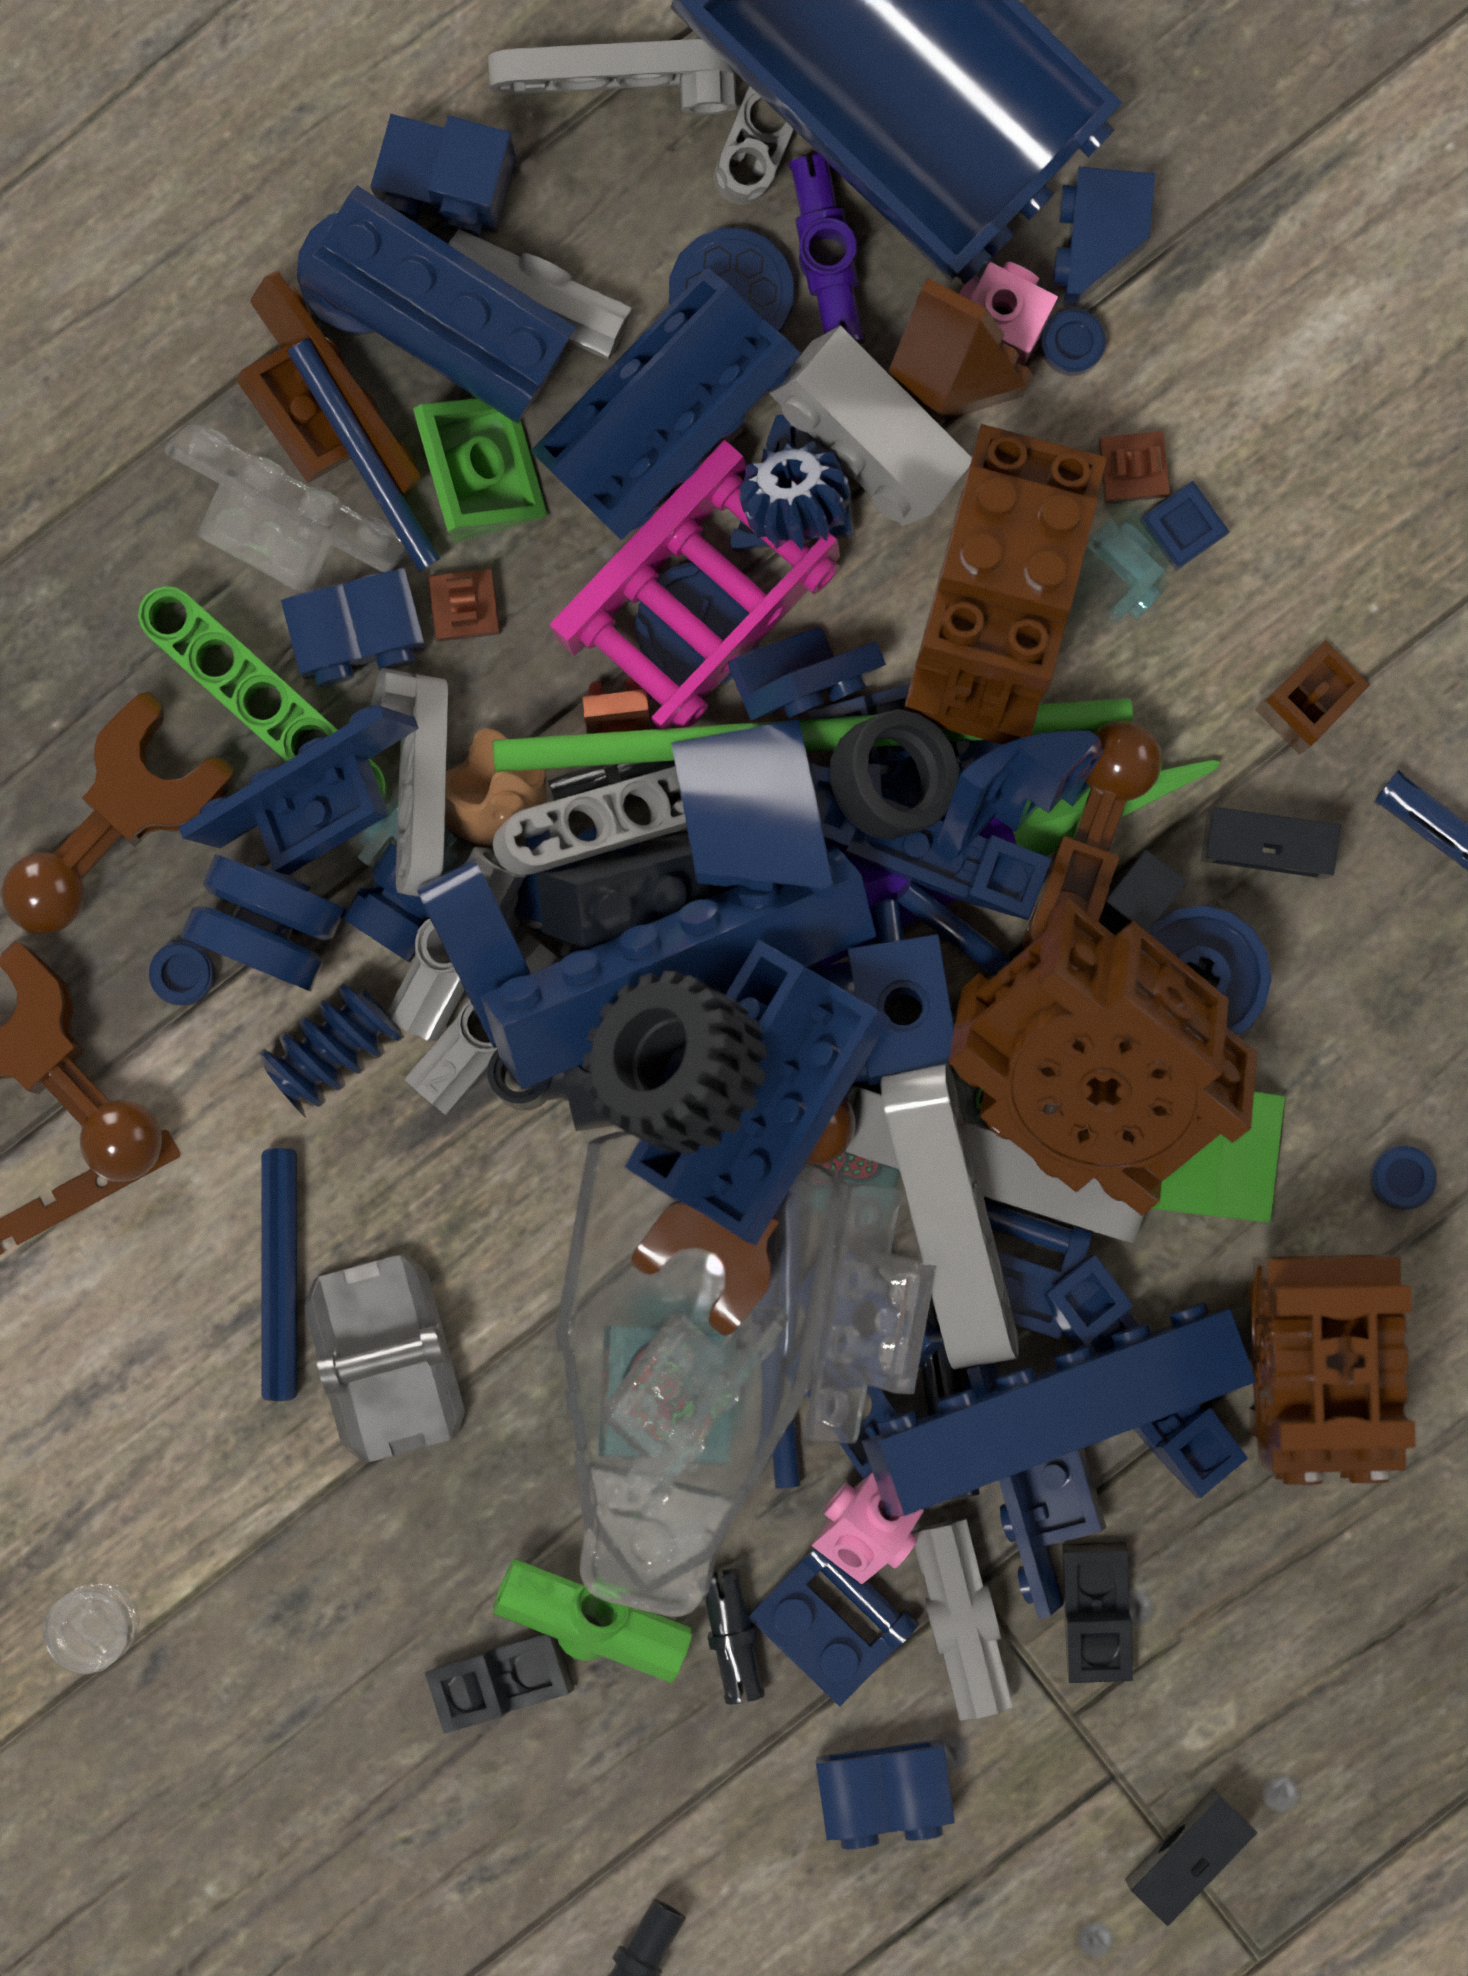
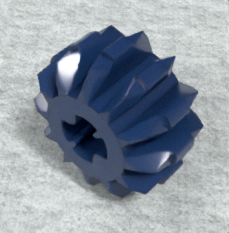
M788 440L783 451L774 453L763 449L762 463L745 465V482L739 486L741 491L739 499L743 512L746 513L749 527L755 532L757 538L768 537V540L772 542L776 549L783 546L789 540H793L802 550L806 539L815 536L827 541L828 526L845 524V507L850 504L849 496L851 493L847 477L843 475L841 464L833 452L822 453L814 441L806 444L801 449H796Z

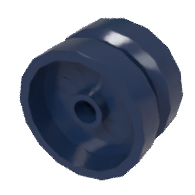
M215 854L203 885L210 894L237 905L232 917L205 905L192 907L180 937L311 992L323 961L317 952L291 942L289 939L293 930L321 941L333 939L346 909L310 893V886L257 864L253 869Z
M1204 905L1176 909L1157 920L1147 933L1190 968L1197 967L1201 969L1205 975V980L1229 999L1226 1023L1228 1029L1237 1036L1248 1030L1264 1009L1271 984L1268 953L1254 929L1231 912Z

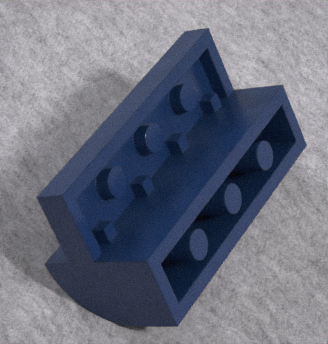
M358 185L346 198L322 244L312 254L300 279V284L517 424L536 400L562 357V351L576 329L575 326Z
M707 267L530 452L622 541L631 530L643 526L651 518L657 503L676 484L684 482L695 473L701 458L721 437L730 435L741 425L746 411L766 391L776 388L784 381L790 371V366L802 354L786 337L764 321L727 282Z
M760 940L757 941L725 995L740 1003L749 1011L748 1016L757 1021L762 1031L757 1040L766 1044L767 1058L759 1062V1068L766 1071L764 1086L755 1087L753 1097L759 1100L753 1111L744 1110L739 1117L743 1125L734 1134L725 1130L721 1133L722 1143L711 1149L700 1144L698 1153L684 1154L678 1150L671 1153L640 1139L624 1168L667 1196L696 1209L740 1239L754 1246L758 1244L891 1019L889 1016Z

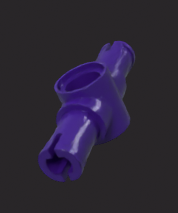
M820 154L812 155L814 177H811L806 156L796 158L789 162V168L792 171L801 215L795 219L799 238V266L803 275L807 278L809 294L817 296L824 334L841 326L861 345L866 342V339L862 332L854 288L860 285L855 264L856 239L852 230L848 227L845 210L837 206L829 163ZM821 239H832L843 247L845 256L835 265L823 266L811 257L809 252L811 246Z

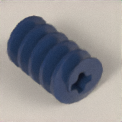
M344 983L338 987L344 1004L341 1009L325 1000L318 1003L324 1019L322 1025L313 1022L305 1016L301 1017L299 1023L305 1038L301 1042L283 1032L279 1036L285 1053L282 1058L266 1049L259 1052L269 1077L305 1118V1111L301 1103L302 1098L318 1107L326 1102L321 1082L338 1091L346 1086L340 1069L342 1065L357 1074L365 1070L360 1054L361 1049L377 1058L385 1054L379 1034L384 1033L396 1041H400L405 1037L398 1026L391 1021V1017L364 986V990L358 992Z

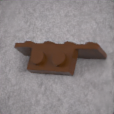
M278 271L265 276L250 301L253 308L281 346V349L242 369L236 378L237 383L307 483L351 459L287 353L289 348L309 338L402 495L406 498L421 479L411 451L405 444L397 441L380 417V411L374 398L366 390L360 389L344 366V360L337 345L331 339L323 336L309 316L306 303L299 291L293 286L288 285Z

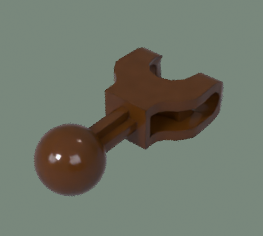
M152 693L138 694L97 735L94 749V761L97 770L95 783L82 797L86 804L94 811L54 854L34 853L18 860L7 872L2 885V901L8 916L17 926L31 933L51 934L63 930L77 918L83 906L84 886L82 879L121 837H124L132 846L136 847L149 833L159 830L168 832L180 831V826L200 815V809L205 804L222 798L234 783L236 769L226 760L213 757L205 759L196 769L181 779L163 780L150 773L145 765V749L154 733L162 725L164 711L161 701Z
M1113 720L1102 724L1092 732L1100 738L1102 744L1100 748L1104 750V753L1086 780L1091 789L1073 838L1063 836L1057 845L1022 938V952L1045 933L1049 912L1066 897L1098 922L1120 856L1109 853V849L1127 801L1135 800L1151 790L1157 782L1162 769L1160 745L1155 736L1141 724L1129 720Z
M14 941L0 956V967L9 976L17 990V1008L9 1021L0 1026V1080L14 1078L28 1092L40 1094L47 1088L82 1126L80 1132L81 1154L89 1168L97 1175L116 1182L131 1181L143 1176L157 1162L162 1148V1133L156 1118L148 1109L136 1102L129 1100L110 1101L74 1062L85 1050L72 1035L71 1021L74 1010L71 989L30 947Z
M846 1097L843 1098L801 1171L806 1165L829 1163L841 1156L849 1147L855 1133L856 1122L853 1108ZM674 1201L663 1210L635 1249L630 1264L641 1273L651 1275L659 1272L663 1265L680 1250L699 1248L714 1254L724 1268L726 1283L720 1296L712 1305L708 1320L714 1330L722 1336L733 1333L769 1288L772 1273V1257L768 1247V1238L779 1224L781 1217L775 1213L758 1244L754 1246L740 1239L696 1209L679 1201Z

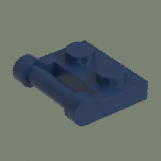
M984 1196L992 1230L1064 1253L1060 1269L1056 1271L997 1252L1015 1325L1060 1339L1062 1328L1058 1324L1043 1294L1085 1260L1093 1231L1075 1225L1071 1229L988 1202L989 1198Z
M814 1547L748 1614L749 1619L839 1707L894 1650L908 1639L920 1624L907 1610L900 1613L868 1581L860 1584ZM819 1571L882 1630L871 1644L807 1584Z

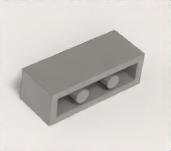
M841 326L814 339L790 367V371L784 381L769 393L782 406V413L785 418L797 429L808 432L827 452H833L841 464L843 474L853 477L872 496L871 500L875 508L885 517L897 521L902 527L931 515L970 467L972 457Z

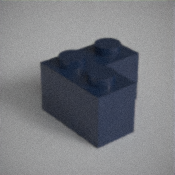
M390 114L370 186L372 193L376 198L410 220H418L420 213L445 219L443 226L453 232H457L460 229L476 237L480 236L481 229L497 233L517 162L511 132L449 115L445 128Z

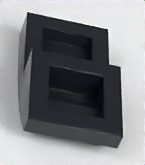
M1126 1542L1062 1544L1065 1638L1069 1683L1133 1681L1132 1619L1129 1612V1566Z
M544 1633L512 1641L424 1672L444 1734L503 1717L510 1711L568 1695L575 1690L558 1639Z

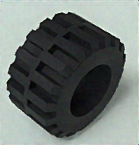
M664 971L660 978L650 973L640 977L637 988L630 984L625 985L617 992L619 1000L614 1005L608 1002L599 1013L603 1017L599 1028L591 1027L587 1041L593 1043L591 1052L584 1054L583 1068L591 1072V1075L584 1083L587 1094L596 1098L593 1104L594 1108L601 1116L609 1119L610 1124L667 1152L674 1153L675 1150H678L684 1154L698 1153L700 1144L711 1149L722 1143L721 1133L726 1130L734 1134L743 1125L739 1117L745 1109L752 1112L759 1100L753 1097L755 1087L764 1086L766 1071L759 1068V1062L767 1058L766 1044L757 1040L758 1036L762 1033L757 1021L748 1016L749 1011L740 1003L689 975L685 977L678 972ZM687 1041L686 1053L680 1068L663 1085L665 1069L671 1056L679 1046Z

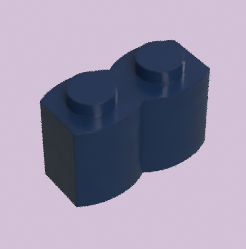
M405 568L370 575L345 584L316 589L281 600L299 673L303 680L315 678L318 687L334 685L354 678L352 668L363 664L377 662L379 670L382 668L396 669L412 664L416 661L414 652L426 648Z
M943 1740L913 1742L816 1757L826 1839L840 1840L842 1849H861L878 1845L880 1843L878 1834L904 1831L905 1840L908 1841L932 1839L943 1835V1825L955 1823Z

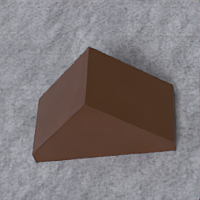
M1325 640L1255 711L1300 755L1310 748L1337 721L1370 684Z

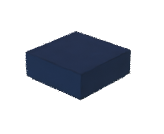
M1194 481L1184 486L1140 518V522L1175 571L1185 566L1230 533Z

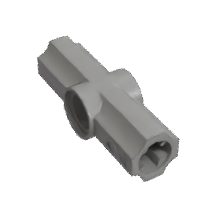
M457 230L455 236L449 242L450 246L575 326L576 329L568 342L610 361L626 331L632 314V308L620 301L606 297L598 291L591 290L572 281L573 277L569 273L544 259L527 253H522L521 257L465 231Z
M474 848L466 863L475 859L504 917L526 876L509 872L499 863L494 852L486 848ZM428 919L418 929L415 939L417 956L387 1012L392 1017L391 1021L404 1031L420 1036L425 1040L433 1041L439 1039L465 990L431 920Z
M529 933L518 945L531 974L561 962L559 958ZM470 1000L464 1004L458 1017L404 1079L446 1116L485 1072L493 1053L497 1050V1048H493L491 1042H480L473 1036L470 1024L475 1010Z
M966 1518L944 1521L914 1530L913 1534L918 1538L915 1544L917 1557L929 1595L928 1598H925L926 1608L938 1655L943 1654L960 1721L987 1717L1013 1708L1004 1663L1001 1661L997 1640L1001 1639L998 1622L987 1583L982 1584Z

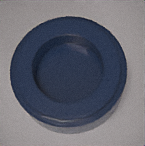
M1079 309L1062 311L1052 317L1044 329L1041 338L1042 355L1046 363L1060 374L1067 376L1085 374L1092 370L1102 357L1106 343L1105 332L1100 322L1086 311Z
M174 942L162 947L154 955L149 967V980L154 992L165 1002L178 1006H189L200 1002L209 994L215 980V968L210 956L199 946L188 942Z
M1395 1146L1389 1148L1375 1159L1371 1167L1370 1184L1375 1196L1383 1204L1394 1209L1409 1210L1423 1205L1432 1196L1436 1187L1437 1174L1432 1160L1427 1154L1415 1147Z

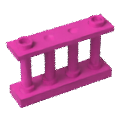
M726 440L715 449L697 468L695 473L676 490L549 624L556 640L574 657L585 645L589 649L597 646L662 705L661 708L651 717L656 729L694 726L708 707L704 700L731 673L728 667L729 660L750 652L808 590L813 594L821 591L832 580L839 569V565L836 563L840 557L838 542L829 532L827 541L820 539L812 548L804 543L802 550L793 540H789L783 546L776 549L772 542L768 540V537H760L793 567L767 595L701 536L703 528L700 524L716 507L720 511L729 509L749 527L746 513L743 512L739 499V494L741 493L739 486L745 482L743 479L746 475L744 457ZM672 554L677 557L684 554L750 613L724 641L657 581L659 574L656 571ZM629 599L633 603L642 601L706 659L680 687L614 628L615 620L612 617Z

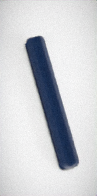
M268 1148L261 1154V1395L267 1401H290L297 1396V1153L290 1148Z

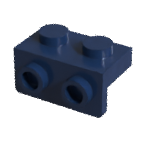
M820 627L739 655L728 662L729 670L751 721L781 709H785L788 718L795 717L824 704L821 694L828 692L832 702L847 697L867 687L863 678L864 675L886 665L876 641L834 657L824 631Z

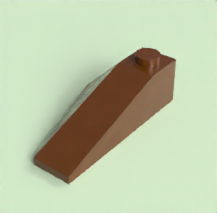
M927 278L921 289L888 371V374L937 423L1023 397L1033 375L1028 367L1016 363L1019 357L1017 351L1001 343L1004 333L985 307Z

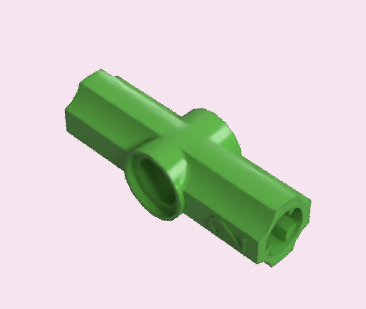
M514 1558L506 1570L493 1605V1614L557 1638L562 1649L575 1659L590 1661L603 1656L670 1683L675 1680L679 1673L692 1638L691 1627L629 1604L621 1590L609 1582L597 1580L581 1585ZM583 1615L593 1617L602 1627L591 1624Z

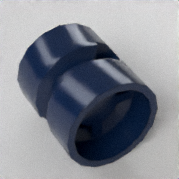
M390 843L371 871L375 881L374 886L358 890L346 908L342 919L410 963L416 955L415 939L418 929L429 916L420 897L397 892V846Z

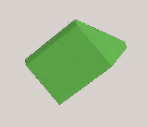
M478 398L420 404L413 408L446 528L453 544L537 521L547 516L521 420L518 424Z
M1254 1092L1251 1129L1234 1143L1220 1134L1162 1181L1160 1202L1152 1209L1270 1223L1285 1096Z

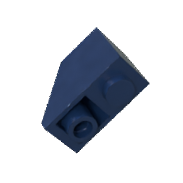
M1079 166L1074 179V185H1062L1059 223L1070 224L1068 248L1057 247L1053 285L1064 286L1063 305L1076 306L1144 250L1150 236L1155 173Z

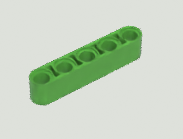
M163 586L155 588L145 595L139 606L138 618L140 626L146 635L286 762L297 756V741L306 731L321 730L327 736L338 731L188 594L176 587ZM170 603L184 605L187 617L182 629L169 635L159 633L155 624L158 611ZM218 645L230 647L234 654V662L230 671L219 677L207 676L202 667L205 653L210 648ZM265 687L275 688L280 692L282 699L281 707L277 714L266 720L253 718L249 710V703L253 694ZM369 759L386 806L389 802L391 791L388 778Z

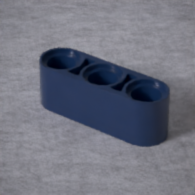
M474 859L417 887L416 891L495 1049L497 1047L481 995L500 988L512 978L528 976L531 973L491 889Z

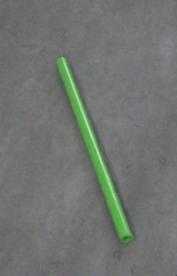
M1130 698L1039 704L1032 735L1058 731L1093 732L1102 724L1113 720L1133 721ZM876 715L799 720L806 752L835 750L839 739L850 729ZM786 721L493 740L494 771L508 772L673 761L674 755L671 745L673 742ZM940 728L949 742L984 740ZM884 738L877 740L872 747L898 746L899 744L891 739Z

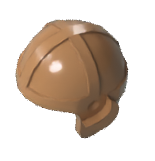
M488 728L479 730L475 734L473 743L468 749L470 753L467 759L459 766L446 771L444 822L446 826L458 837L477 847L484 848L493 847L495 832L512 815L521 810L547 803L545 769L508 772L494 771L492 741L507 738L502 733ZM520 833L514 840L522 837V834Z

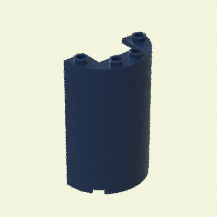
M673 0L671 4V9L949 282L957 277L966 285L1015 235L1006 225L1019 212L1028 220L1035 215L1055 194L1047 185L1054 175L1079 149L1089 158L1115 131L1107 122V119L1122 104L1019 0Z

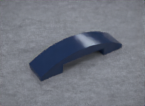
M813 763L810 765L809 769L825 845L829 847L836 845L846 855L942 894L1025 920L1030 918L1052 860L1051 858L993 835L988 839L978 835L956 857L937 843L944 823L941 820L931 827L893 840L871 837L852 825L837 806L830 784V770ZM881 797L885 803L897 811L905 812L912 810L909 807Z
M1096 1255L1088 1257L1043 1294L1058 1324L1074 1349L1090 1345L1093 1354L1114 1346L1111 1337L1113 1334L1139 1325L1128 1311L1133 1307V1304ZM1199 1404L1134 1429L1158 1459L1196 1498H1202L1248 1459L1212 1409L1201 1408Z

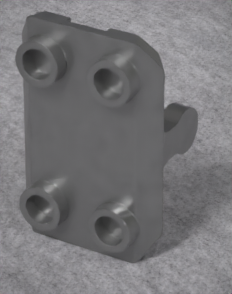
M404 1253L315 1278L304 1308L318 1356L317 1367L325 1394L329 1397L342 1446L362 1462H373L456 1438L461 1427L465 1409L427 1271L409 1254Z

